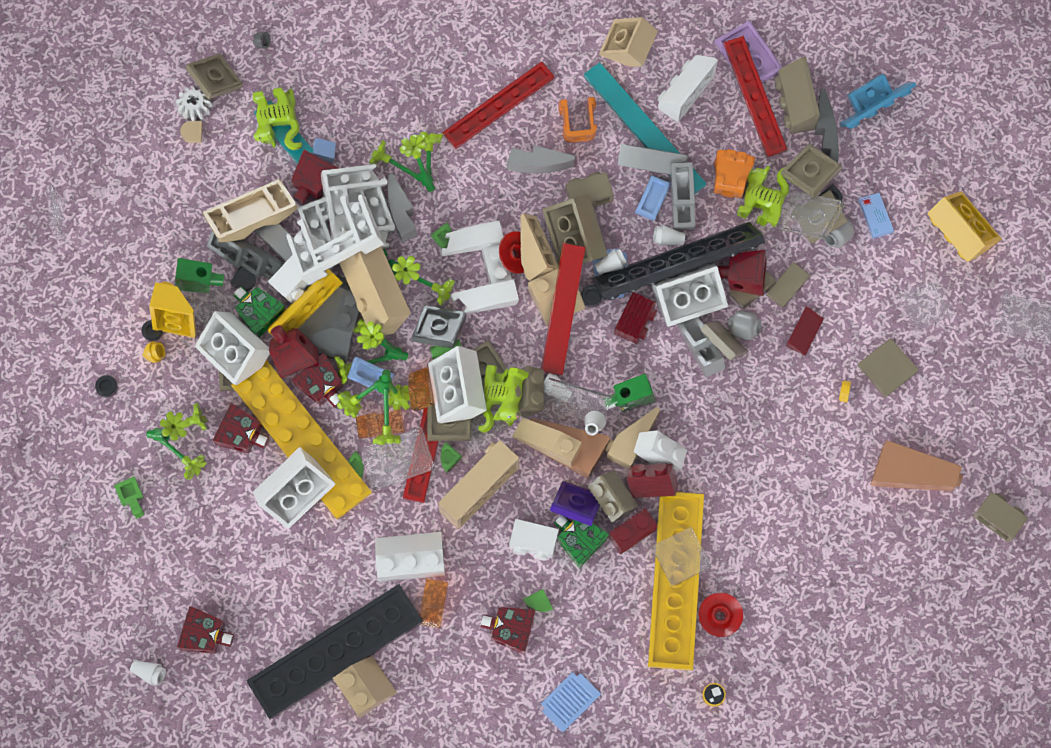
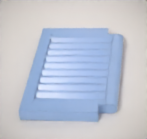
M572 672L541 703L545 708L542 712L564 732L601 693L581 673L576 676Z

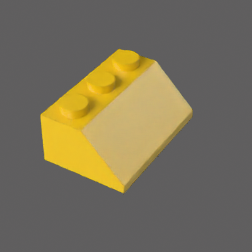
M962 191L945 196L927 213L932 224L940 228L944 233L945 239L955 246L959 256L967 262L976 259L1002 240Z
M155 282L149 305L153 330H162L166 333L195 338L194 310L179 288L170 282Z

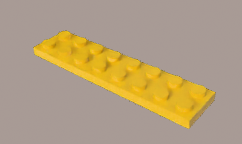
M267 360L261 369L238 385H231L287 458L301 447L332 478L335 485L321 500L337 520L372 494L371 490Z
M676 492V496L659 497L648 667L693 671L704 494Z

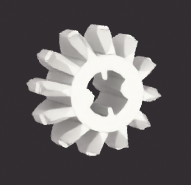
M195 85L192 90L186 87V93L179 92L180 99L176 100V104L179 106L177 110L179 114H183V118L186 120L191 117V120L195 121L196 117L199 116V119L203 121L204 117L202 114H210L209 108H212L211 99H208L202 90H198Z

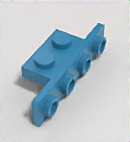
M878 75L847 94L855 114L840 122V126L849 127V129L858 126L863 118L873 117L881 107L886 108L894 104V99L899 96L902 98L912 93L911 89L917 86L916 83L906 82L892 91L885 75Z

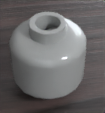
M847 219V223L823 237L824 242L828 246L841 248L853 238L854 228L849 219Z
M739 310L734 316H730L728 329H731L732 335L735 338L752 340L760 333L761 319H758L756 313Z

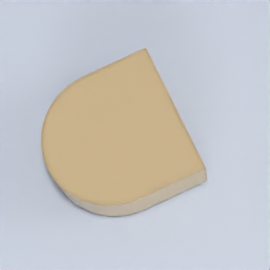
M188 121L184 123L180 129L182 138L188 143H202L203 123L202 121Z

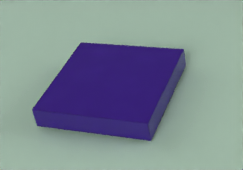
M562 481L550 511L592 526L600 504H598V500H595L596 497L593 496L590 490Z

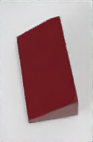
M806 306L786 347L806 356L824 318Z

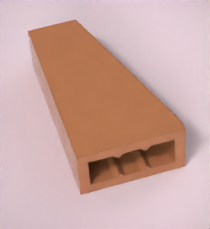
M530 418L531 421L561 431L582 442L581 450L571 468L557 460L555 461L589 479L605 452L610 437L598 433L591 436L585 430Z
M886 440L870 485L876 487L953 491L962 482L963 474L960 473L962 466Z

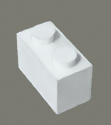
M656 430L639 433L634 453L652 465L672 463L674 470H682L687 449Z
M515 519L509 548L513 549L512 552L515 554L525 555L530 553L534 554L536 559L547 561V558H553L559 529Z

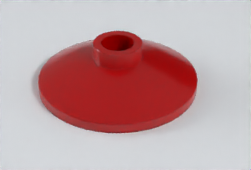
M519 231L507 233L499 244V257L503 266L515 274L524 273V268L521 264V232Z
M714 593L706 597L701 603L698 613L699 621L703 629L710 635L728 637L740 628L743 622V609L739 601L732 595ZM718 612L724 614L723 620H718L716 618V614Z

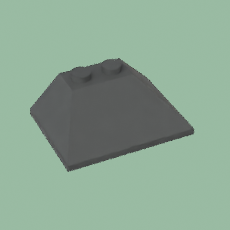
M337 276L343 283L298 329L318 348L319 355L324 353L328 358L335 359V357H340V359H343V362H347L353 345L352 336L360 311L357 309L356 300L346 278Z

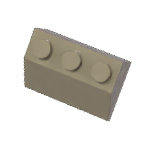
M802 57L779 69L777 78H774L775 88L780 90L781 94L779 105L781 109H784L786 115L783 116L784 126L789 128L790 134L815 130L820 115L807 59Z
M589 194L542 209L558 263H560L563 243L585 247L583 264L608 256Z

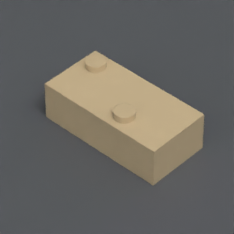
M380 246L367 254L360 251L341 261L340 266L356 300L357 309L361 312L366 325L369 321H373L375 326L377 324L382 326L381 333L384 335L395 333L411 313L382 247Z
M501 440L496 444H490L485 450L486 455L438 502L439 512L458 530L519 469V457Z

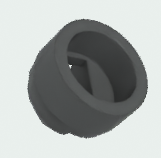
M257 32L253 36V44L257 48H268L270 46L271 38L268 32Z

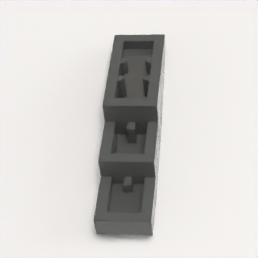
M821 89L818 98L820 115L815 127V135H823L821 152L838 163L837 126L826 89Z
M211 231L207 247L236 268L243 266L255 276H264L270 280L285 264L268 252L243 239L219 242L214 232Z

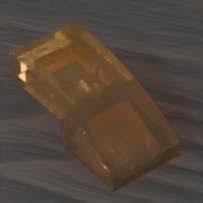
M429 367L409 373L408 385L412 410L418 411L435 405Z
M400 410L389 412L391 434L405 433L403 415ZM371 413L356 417L358 438H373L383 434L384 413Z
M426 578L420 610V617L423 623L420 625L441 628L448 582Z

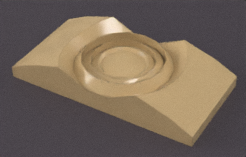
M278 179L202 213L218 241L231 242L245 239L254 230L262 226L279 224L297 209V205L282 181Z

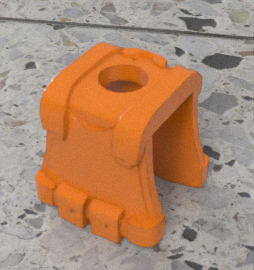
M595 97L587 98L586 107L589 129L570 131L567 99L559 100L558 111L563 118L562 133L566 142H587L595 138L597 124L595 125L594 123Z
M717 150L714 163L716 176L713 193L721 194L724 197L742 199L750 170L753 169L755 157L745 152H737L736 150Z

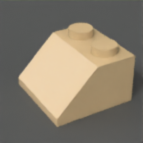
M643 17L614 19L599 55L629 67L643 66L658 30Z
M558 269L528 282V291L547 327L549 325ZM579 289L574 314L585 309Z
M373 656L351 665L333 677L335 683L359 718H362L397 693Z

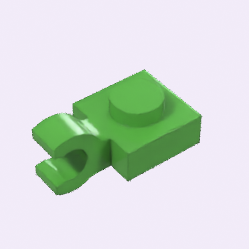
M131 477L114 485L123 507L130 505L136 519L144 516L138 500L144 497L136 478Z

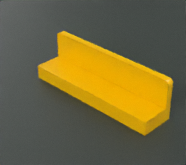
M327 269V276L309 285L304 293L269 326L267 331L270 333L272 328L277 325H281L286 332L299 328L343 282L332 271Z

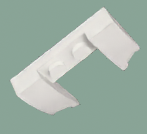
M375 164L322 171L321 180L324 196L326 197L332 233L331 240L351 230L340 197H348V192L387 185L385 177L379 180L373 172L377 167ZM395 224L378 227L384 245L381 246L382 249L389 248L390 244L385 242L388 233L394 232Z
M381 186L348 192L349 203L359 202V195L364 197L377 227L394 225ZM326 197L298 207L300 217L306 222L310 233L323 244L332 241L331 232L327 224L329 215Z
M362 195L358 196L359 202L349 203L347 196L340 197L351 230L323 246L316 247L303 219L297 222L302 229L294 238L289 234L286 235L300 277L308 285L327 276L326 270L352 255L360 251L367 254L384 245L375 220Z
M500 221L479 224L446 233L445 238L449 239L447 249L442 248L441 256L481 250L489 280V285L451 294L454 302L460 299L467 307L463 312L469 314L517 305L519 298L515 282L511 278L510 271L503 266L499 257V244L503 238Z

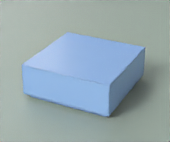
M315 138L312 154L332 163L335 156L336 143Z

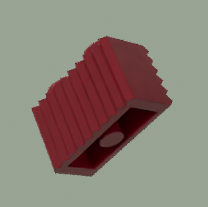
M632 292L615 327L614 334L635 344H638L640 339L644 341L649 330L646 326L649 321H654L658 312L655 309L656 302Z
M658 463L652 466L650 464L648 466L637 464L635 466L632 465L629 469L627 481L633 498L676 496L678 482L672 463Z
M643 508V511H639V514L636 513L635 516H632V519L629 518L624 524L621 523V526H618L617 529L614 528V531H610L609 540L621 555L655 532L658 525L647 509Z

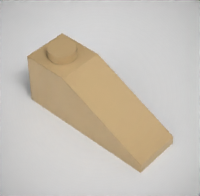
M523 213L521 215V264L526 278L529 281H533L558 269L559 266L537 216Z
M654 408L619 433L614 441L610 440L605 449L608 452L607 459L629 470L638 456L634 453L639 433L651 431L659 416L660 408Z
M522 418L512 436L514 439L570 468L581 450L582 444L579 440L561 431Z

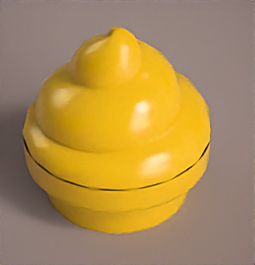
M152 341L146 345L142 356L152 363H157L165 357L166 351L161 342Z

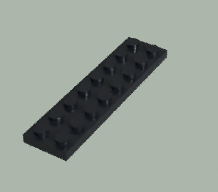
M750 222L623 266V269L595 276L591 280L604 300H613L620 294L635 292L640 287L655 285L659 280L677 277L679 273L685 271H694L701 265L716 263L719 259L726 256H736L740 251L746 249H755L760 244L765 243L763 234Z
M400 584L249 678L246 682L271 720L334 680L333 677L351 665L372 656L423 623V620Z

